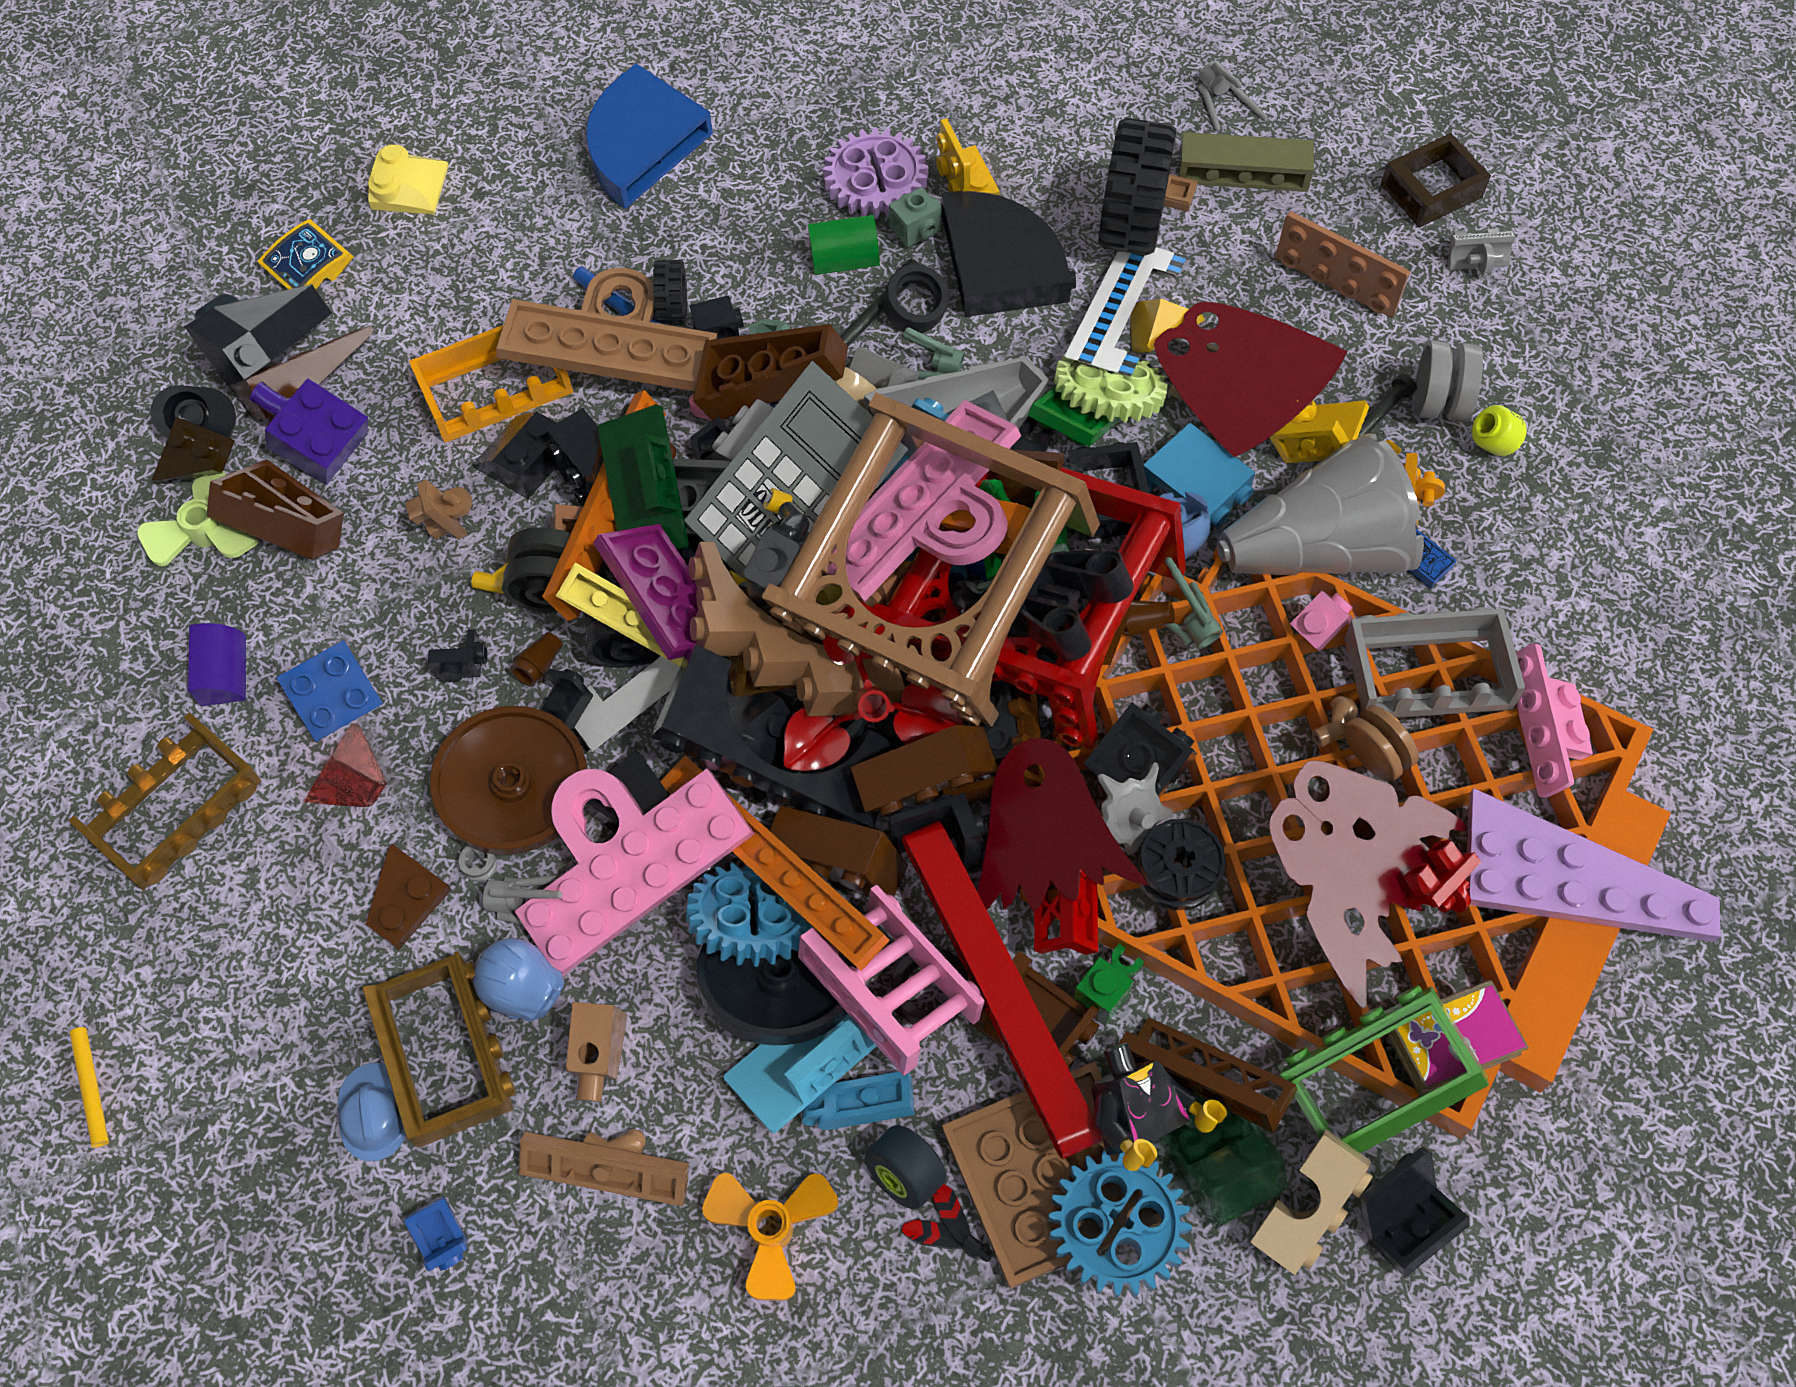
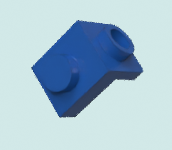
M444 1195L404 1217V1222L424 1257L423 1264L427 1272L436 1267H439L440 1271L446 1270L463 1259L462 1252L467 1250L468 1239Z

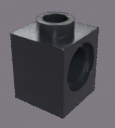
M729 295L689 305L694 330L717 333V339L739 336V328L744 327L740 308L733 309Z

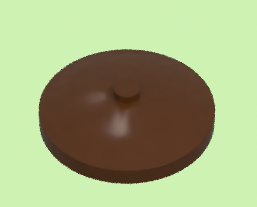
M526 706L496 707L480 712L465 720L444 740L435 756L431 769V797L434 807L445 827L465 845L490 854H520L540 848L560 836L552 820L551 811L554 795L565 779L576 772L588 769L583 749L575 734L555 716Z

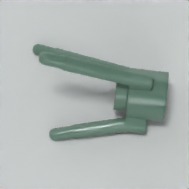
M911 328L905 329L903 333L904 338L935 352L931 366L937 368V372L916 371L920 373L918 379L960 372L965 357L964 351L944 345Z
M1167 557L1165 563L1194 612L1184 620L1185 630L1175 622L1165 626L1179 636L1186 647L1194 643L1198 649L1205 648L1215 642L1222 635L1223 630L1214 618L1197 583L1192 582L1189 587L1172 558Z

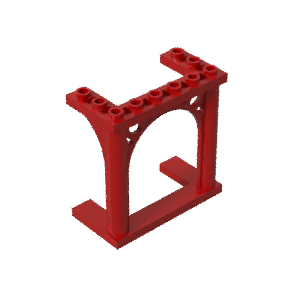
M1061 467L1060 471L1085 481L1096 513L1133 524L1118 552L1124 560L1133 581L1134 589L1126 599L1117 603H1105L1091 599L1090 603L1079 614L1092 642L1089 652L1084 657L1074 661H1064L1058 657L1057 661L1051 664L1037 658V651L1042 645L1031 637H1006L995 666L992 681L1002 680L1015 685L1025 693L1034 694L1036 692L1047 696L1057 736L1068 745L1074 747L1081 745L1092 749L1099 737L1093 709L1095 689L1105 656L1121 621L1148 571L1174 579L1165 563L1167 557L1172 558L1182 575L1186 571L1181 507L1179 502ZM989 470L975 487L980 488L982 481L985 479H996L995 473ZM920 548L887 605L875 603L873 608L883 617L884 621L903 627H929L955 619L961 614L953 605L949 595L948 579L952 564L946 563ZM932 591L940 592L939 597L931 598ZM937 608L947 611L941 620L934 623L921 618L922 615L932 609ZM960 627L959 631H956L962 646L966 641L962 635L968 632L969 627ZM937 636L934 638L931 644L932 656L945 661L949 659L952 646L947 637ZM916 638L909 640L907 647L910 648V645H913L919 652V655H922V641ZM1024 649L1028 651V655L1017 652L1015 650Z

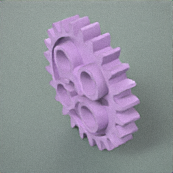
M875 127L872 130V134L869 135L863 129H860V137L857 138L849 133L848 142L840 139L837 140L838 149L830 148V157H825L823 177L825 180V190L830 191L831 200L838 199L839 208L848 205L849 214L859 209L861 210V216H866L868 212H873L874 218L878 219L880 212L884 211L889 217L890 203L920 187L923 189L927 188L928 165H926V155H921V146L913 147L912 138L902 141V132L897 133L894 137L890 136V129L888 128L883 134H879ZM868 153L872 154L875 169L871 166V159ZM877 177L881 179V188L883 192L879 191L877 185Z

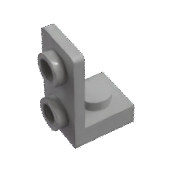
M863 347L856 349L849 368L865 378L876 389L917 381L920 374Z

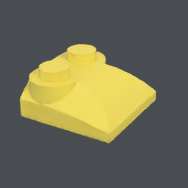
M394 144L383 147L376 155L368 181V202L371 210L435 215L449 166L448 162L409 155L408 151L400 145Z

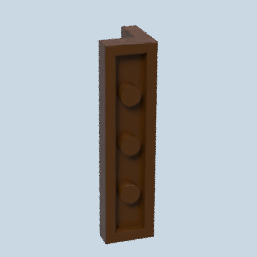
M1148 1017L1137 1036L1126 1031L1119 1044L1128 1043L1135 1063L1158 1060L1173 1079L1197 1097L1206 1101H1219L1224 1105L1226 1111L1274 1133L1297 1092L1296 1084ZM1153 1033L1167 1038L1171 1049L1166 1050L1149 1042ZM1175 1042L1182 1046L1176 1047ZM1198 1052L1204 1055L1207 1066L1202 1067L1181 1056ZM1211 1059L1217 1061L1218 1063L1212 1064ZM1234 1069L1241 1072L1244 1083L1239 1084L1217 1073ZM1247 1076L1252 1077L1256 1080L1249 1082ZM1271 1086L1282 1092L1275 1102V1100L1255 1090Z

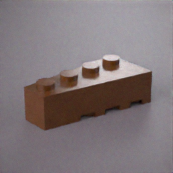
M830 324L705 340L693 402L712 421L718 416L723 420L737 415L744 405L750 408L757 399L767 404L782 399L812 361L834 381L841 379L844 375L848 346Z

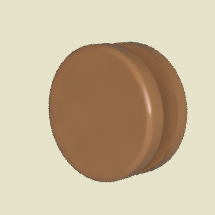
M1371 705L1360 713V718H1353L1344 727L1345 738L1355 756L1372 774L1381 780L1393 782L1402 775L1403 769H1410L1418 762V750L1411 735L1391 713L1379 706Z

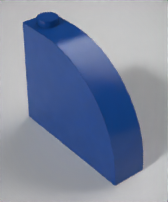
M637 63L622 73L599 96L592 108L587 124V144L595 176L605 193L624 209L713 134L710 111Z

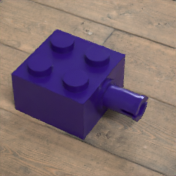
M309 378L288 399L268 387L264 382H260L253 389L249 398L252 403H256L276 416L265 429L266 447L325 485L331 481L368 434V416Z

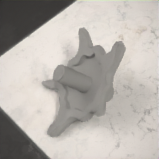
M1157 763L1151 764L1147 776L1142 780L1128 778L1123 783H1119L1104 774L1097 775L1100 784L1107 793V797L1100 807L1102 817L1117 843L1125 845L1128 855L1135 853L1140 842L1145 839L1157 823L1172 818L1174 815L1172 809L1165 807L1160 802L1159 796L1155 792V783L1159 770Z

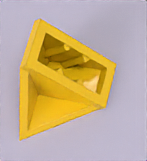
M1162 298L1136 302L1130 314L1131 346L1135 353L1153 351L1155 349V340L1165 330L1181 325L1184 321V314L1189 309ZM1202 314L1197 317V324L1205 321Z

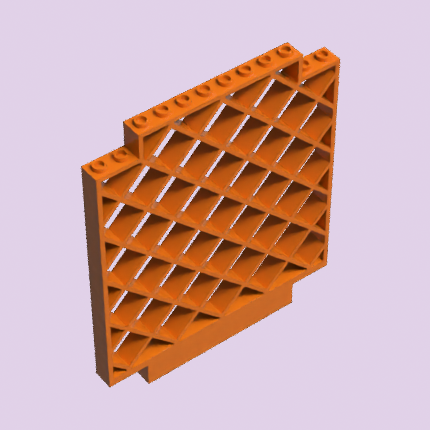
M1216 546L1212 555V559L1215 562L1211 568L1206 566L1203 568L1197 581L1183 575L1189 587L1192 582L1197 583L1214 618L1223 630L1222 635L1211 644L1214 654L1168 664L1156 629L1166 627L1163 625L1140 634L1152 669L1108 679L1132 639L1129 634H1123L1110 667L1108 668L1109 665H1102L1093 702L1098 705L1106 732L1108 733L1118 720L1112 700L1160 689L1173 727H1168L1167 729L1173 732L1178 727L1195 741L1191 748L1198 753L1187 766L1194 787L1162 794L1159 798L1160 802L1165 807L1172 809L1173 812L1202 806L1210 830L1216 834L1224 848L1226 860L1224 870L1239 912L1189 925L1184 910L1174 911L1167 908L1173 929L1135 938L1116 927L1107 895L1141 886L1116 874L1103 876L1104 885L1097 884L1098 942L1113 950L1120 943L1125 947L1123 955L1135 961L1139 957L1144 961L1143 966L1292 1048L1299 1050L1307 1047L1311 1052L1324 1045L1322 1038L1300 1027L1287 990L1336 978L1355 1027L1362 1024L1359 1017L1369 1011L1368 1005L1365 1008H1361L1342 984L1330 962L1280 973L1263 925L1306 915L1313 887L1311 885H1301L1305 896L1257 908L1240 862L1276 854L1277 850L1271 835L1234 844L1218 801L1266 790L1274 811L1282 799L1288 798L1284 785L1293 783L1299 771L1307 762L1322 761L1345 769L1364 766L1351 748L1340 750L1337 741L1319 748L1321 756L1276 766L1261 728L1262 726L1306 716L1311 730L1330 723L1325 711L1333 709L1330 704L1334 698L1345 696L1352 699L1355 704L1360 703L1356 683L1317 692L1303 655L1319 650L1301 634L1294 635L1281 600L1305 594H1311L1316 597L1323 591L1330 597L1338 593L1353 607L1349 614L1354 619H1356L1355 616L1373 615L1375 617H1386L1409 612L1327 573L1298 572L1297 575L1250 574L1254 584L1210 594L1228 564L1227 562H1222ZM1155 574L1154 577L1148 575L1139 592L1142 595L1140 601H1155L1160 591L1180 600L1172 603L1175 612V623H1184L1186 617L1194 611L1175 579ZM1262 605L1275 639L1231 649L1219 615ZM1346 624L1322 650L1345 645L1348 651L1347 642H1345L1344 638L1349 625ZM1472 642L1413 645L1421 667L1381 677L1369 649H1366L1377 697L1394 695L1396 691L1402 688L1415 690L1430 686L1432 692H1434L1437 687L1443 685L1450 686L1451 692H1456L1452 680L1477 674L1497 683L1500 688L1491 652ZM1284 659L1298 696L1253 707L1240 670ZM1222 674L1236 711L1189 722L1176 685ZM1580 694V705L1584 721L1598 754L1591 755L1582 760H1570L1573 778L1577 779L1605 771L1610 773L1587 824L1570 787L1548 797L1562 828L1648 866L1671 812L1626 791L1654 729ZM1517 705L1514 710H1505L1468 719L1466 713L1444 714L1443 718L1447 725L1410 734L1418 752L1455 743L1472 785L1430 795L1416 763L1410 769H1403V773L1400 776L1408 797L1420 796L1449 811L1469 806V794L1473 788L1503 802V797L1536 789L1532 770L1494 779L1477 740L1479 737L1517 728L1526 747ZM1054 728L1051 737L1055 739L1054 742L1066 748L1068 744L1057 736ZM1243 731L1258 771L1211 782L1197 742ZM1094 745L1092 749L1085 747L1069 751L1079 770L1088 769L1083 763L1097 745ZM1405 802L1398 803L1399 807H1401ZM1289 815L1283 822V831L1288 839L1298 841L1304 835L1305 826L1299 827L1295 815ZM1433 835L1425 837L1429 849L1438 841L1449 840ZM1021 887L1020 899L1027 902ZM1057 888L1048 890V900L1051 903L1059 893ZM1389 903V916L1386 917V920L1396 943L1394 947L1401 956L1412 986L1419 985L1422 991L1432 986L1438 995L1423 955L1469 944L1483 980H1492L1529 1047L1521 1052V1056L1484 1070L1488 1076L1489 1086L1460 1100L1455 1110L1447 1107L1424 1120L1462 1139L1472 1130L1498 1071L1539 1093L1547 1088L1555 1078L1620 928L1524 913H1516L1483 922L1477 906L1469 905L1465 911L1456 912L1462 928L1416 939L1404 907ZM1535 927L1538 931L1512 987H1510L1490 938ZM1246 930L1263 978L1226 987L1207 977L1196 942ZM1180 947L1185 964L1161 951ZM1370 959L1366 960V970L1381 966ZM1269 995L1276 1013L1255 1003L1252 999ZM1387 1034L1362 1047L1368 1063L1349 1054L1327 1066L1399 1106L1419 1096L1414 1088L1395 1078L1381 1039L1389 1038Z

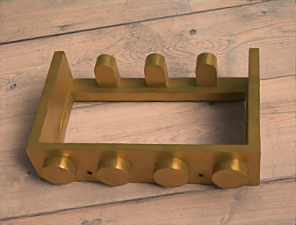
M190 712L184 718L193 730L177 744L169 737L161 739L157 744V748L164 756L149 770L146 771L140 764L131 766L127 771V775L134 783L119 797L116 798L109 791L101 793L97 797L96 802L104 810L85 826L75 815L68 820L143 891L149 885L160 882L167 874L168 868L179 857L190 854L197 846L198 840L210 829L219 827L227 818L228 812L239 802L248 800L255 793L257 785L262 781L252 767ZM208 745L238 773L133 868L102 837L202 746Z
M458 951L454 952L455 955L378 985L362 986L406 1136L417 1148L514 1110L510 1097L517 1094L510 1073L508 1071L502 1073L498 1059L504 1057V1052L496 1034L490 1036L486 1022L492 1020L489 1007L480 998L478 999L474 989L473 976L475 975V965L472 961L466 963ZM451 977L489 1096L425 1121L389 1001Z

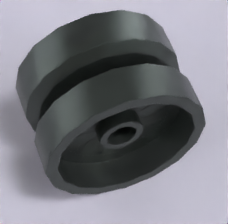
M532 527L519 530L513 534L508 543L507 565L502 582V591L505 597L514 604L529 610L558 612L542 596L571 533L549 527Z

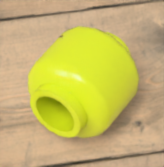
M1492 405L1482 410L1474 420L1471 429L1472 438L1476 445L1495 456L1513 454L1520 448L1527 433L1526 423L1523 418L1502 405Z

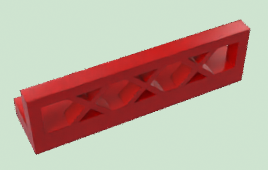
M1080 870L1079 892L1076 901L1068 899L1059 891L1051 903L1048 900L1047 890L1041 905L1034 911L1035 952L1045 954L1065 948L1072 949L1083 955L1098 952L1097 883L1092 881L1083 870ZM1055 917L1060 920V937L1048 940V928Z

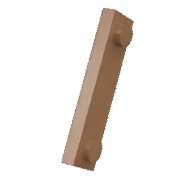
M524 1132L520 1139L519 1175L682 1207L686 1200L689 1163L530 1132Z

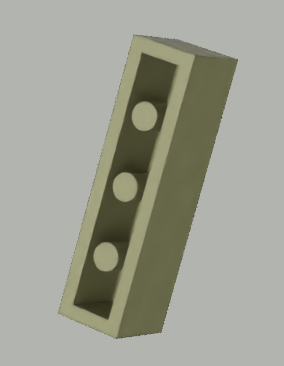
M1183 132L1179 152L1178 177L1198 181L1197 185L1308 192L1314 171V140Z

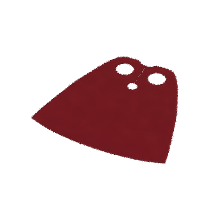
M1199 302L1184 314V321L1181 325L1165 330L1154 343L1157 358L1182 399L1233 457L1264 442L1302 412L1333 378L1348 352L1330 342L1281 321L1216 302ZM1211 312L1218 317L1219 323L1213 329H1203L1197 324V317L1202 313ZM1183 338L1189 342L1190 350L1184 355H1174L1169 352L1168 343L1172 339ZM1209 343H1216L1219 349L1216 352H1209L1206 346Z

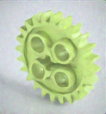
M1065 354L1062 357V361L1058 360L1053 381L1056 384L1055 391L1062 392V400H1071L1070 407L1081 406V413L1083 414L1092 411L1095 412L1094 417L1096 419L1106 415L1110 422H1113L1114 417H1119L1124 423H1127L1128 417L1139 422L1141 416L1151 418L1152 412L1159 413L1160 407L1164 405L1168 384L1164 383L1166 377L1158 375L1159 368H1149L1150 361H1138L1132 376L1129 377L1064 357Z

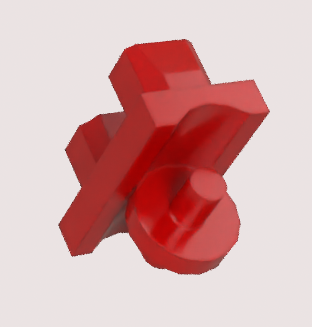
M1452 840L1438 841L1427 851L1436 868L1432 870L1428 863H1421L1411 867L1403 876L1412 890V893L1405 901L1411 910H1416L1421 904L1437 908L1442 913H1446L1449 909L1455 912H1463L1471 903V897L1467 892L1470 884L1465 879L1481 863V860L1475 852L1462 854Z

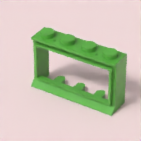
M1419 985L1414 986L1396 997L1399 1004L1384 1011L1382 1006H1378L1359 1017L1361 1025L1348 1032L1342 1026L1322 1038L1324 1045L1311 1052L1307 1047H1304L1285 1058L1288 1065L1283 1067L1280 1075L1285 1080L1296 1084L1297 1092L1294 1096L1319 1138L1326 1129L1332 1134L1334 1133L1302 1080L1428 1011L1434 1016L1467 1071L1340 1139L1359 1153H1362L1489 1086L1486 1072L1432 986L1423 991Z

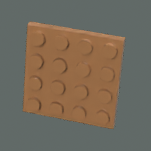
M1095 1061L1070 1071L1092 1115H1094V1099L1091 1088L1093 1083L1103 1079ZM1022 1091L942 1125V1132L1009 1290L1068 1265L1071 1260L1069 1255L1058 1258L1055 1256L1056 1250L1063 1245V1242L1050 1240L1049 1238L1050 1232L1060 1228V1225L1048 1221L1049 1213L1061 1211V1209L1051 1203L1053 1195L1066 1196L1058 1184L1061 1179L1074 1182L1070 1174V1169L1073 1165L1085 1172L1084 1160L1087 1156H1090L1097 1165L1100 1164L1101 1154L1105 1151L1103 1139L1101 1142L1062 1160L1053 1147L1026 1091ZM1119 1154L1109 1155L1111 1161H1117ZM1106 1183L1101 1186V1192L1107 1200L1118 1202L1124 1198V1193L1119 1185ZM1139 1190L1133 1192L1119 1217L1113 1219V1225L1097 1252L1111 1246L1120 1229L1126 1228L1125 1223L1142 1196ZM1143 1208L1138 1211L1139 1219L1145 1226L1155 1227L1161 1224L1160 1216L1154 1209ZM1083 1219L1077 1224L1080 1234L1085 1238L1094 1239L1101 1235L1099 1225L1092 1219Z

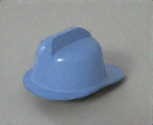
M368 1063L356 1068L345 1078L339 1089L340 1134L345 1148L354 1157L364 1161H379L391 1156L402 1145L406 1133L385 1064Z

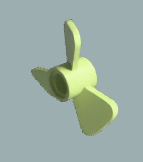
M224 471L221 474L211 476L203 474L195 479L192 484L194 499L185 502L179 508L177 520L146 522L139 526L137 532L139 540L148 557L155 565H168L190 542L198 547L215 545L219 552L227 558L239 557L258 544L259 540L257 537L236 528L225 526L223 523L207 517L210 481L225 476Z

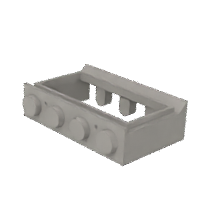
M1480 607L1471 611L1460 612L1440 610L1431 614L1414 615L1412 613H1400L1396 616L1386 617L1365 615L1357 619H1351L1344 638L1348 646L1361 712L1371 705L1385 709L1395 718L1514 710L1525 690V684L1504 609L1489 610L1488 608ZM1488 641L1500 686L1499 689H1490L1488 683H1479L1470 691L1451 692L1450 686L1443 685L1437 687L1433 693L1412 694L1410 688H1402L1396 691L1394 696L1377 697L1366 649Z

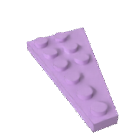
M1473 788L1470 792L1467 853L1475 852L1481 860V863L1466 878L1470 884L1467 892L1471 897V906L1715 942L1721 937L1720 902L1718 897Z

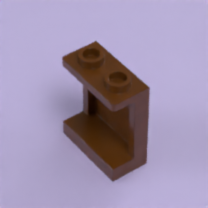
M1019 951L1012 960L1068 1069H1070L1076 1059L1071 1053L1080 1042L1087 1045L1100 1027L1095 1022L1099 1009L1094 1005L1089 1009L1035 971L1032 968L1033 960ZM983 1006L979 1021L975 1024L970 1022V1025L1005 1050Z

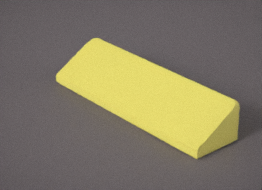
M575 563L556 597L667 659L624 590ZM684 657L669 661L681 666Z

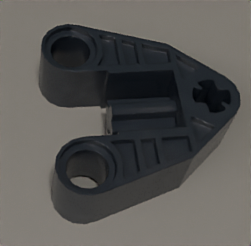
M1084 550L1054 552L1047 557L1017 615L1029 637L1064 661L1078 660L1089 652L1092 642L1077 611L1079 607L1077 600L1082 598L1105 603L1121 602L1132 593L1134 584L1118 551Z

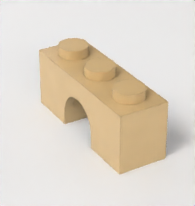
M1326 1129L1299 1170L1317 1185L1321 1196L1320 1203L1310 1211L1299 1212L1292 1210L1277 1200L1253 1235L1250 1243L1294 1275H1296L1302 1265L1310 1269L1323 1250V1247L1318 1244L1326 1230L1334 1234L1348 1214L1342 1208L1351 1193L1359 1198L1373 1176L1366 1172L1370 1167L1371 1161Z

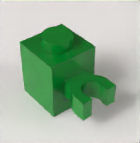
M1120 943L1114 949L1110 963L1101 957L1098 958L1077 985L1073 997L1088 1009L1092 1005L1098 1008L1097 1021L1104 1026L1108 1024L1129 996L1133 985V980L1130 978L1137 975L1144 964V961L1137 957L1133 965H1122L1119 958L1124 954L1125 947Z

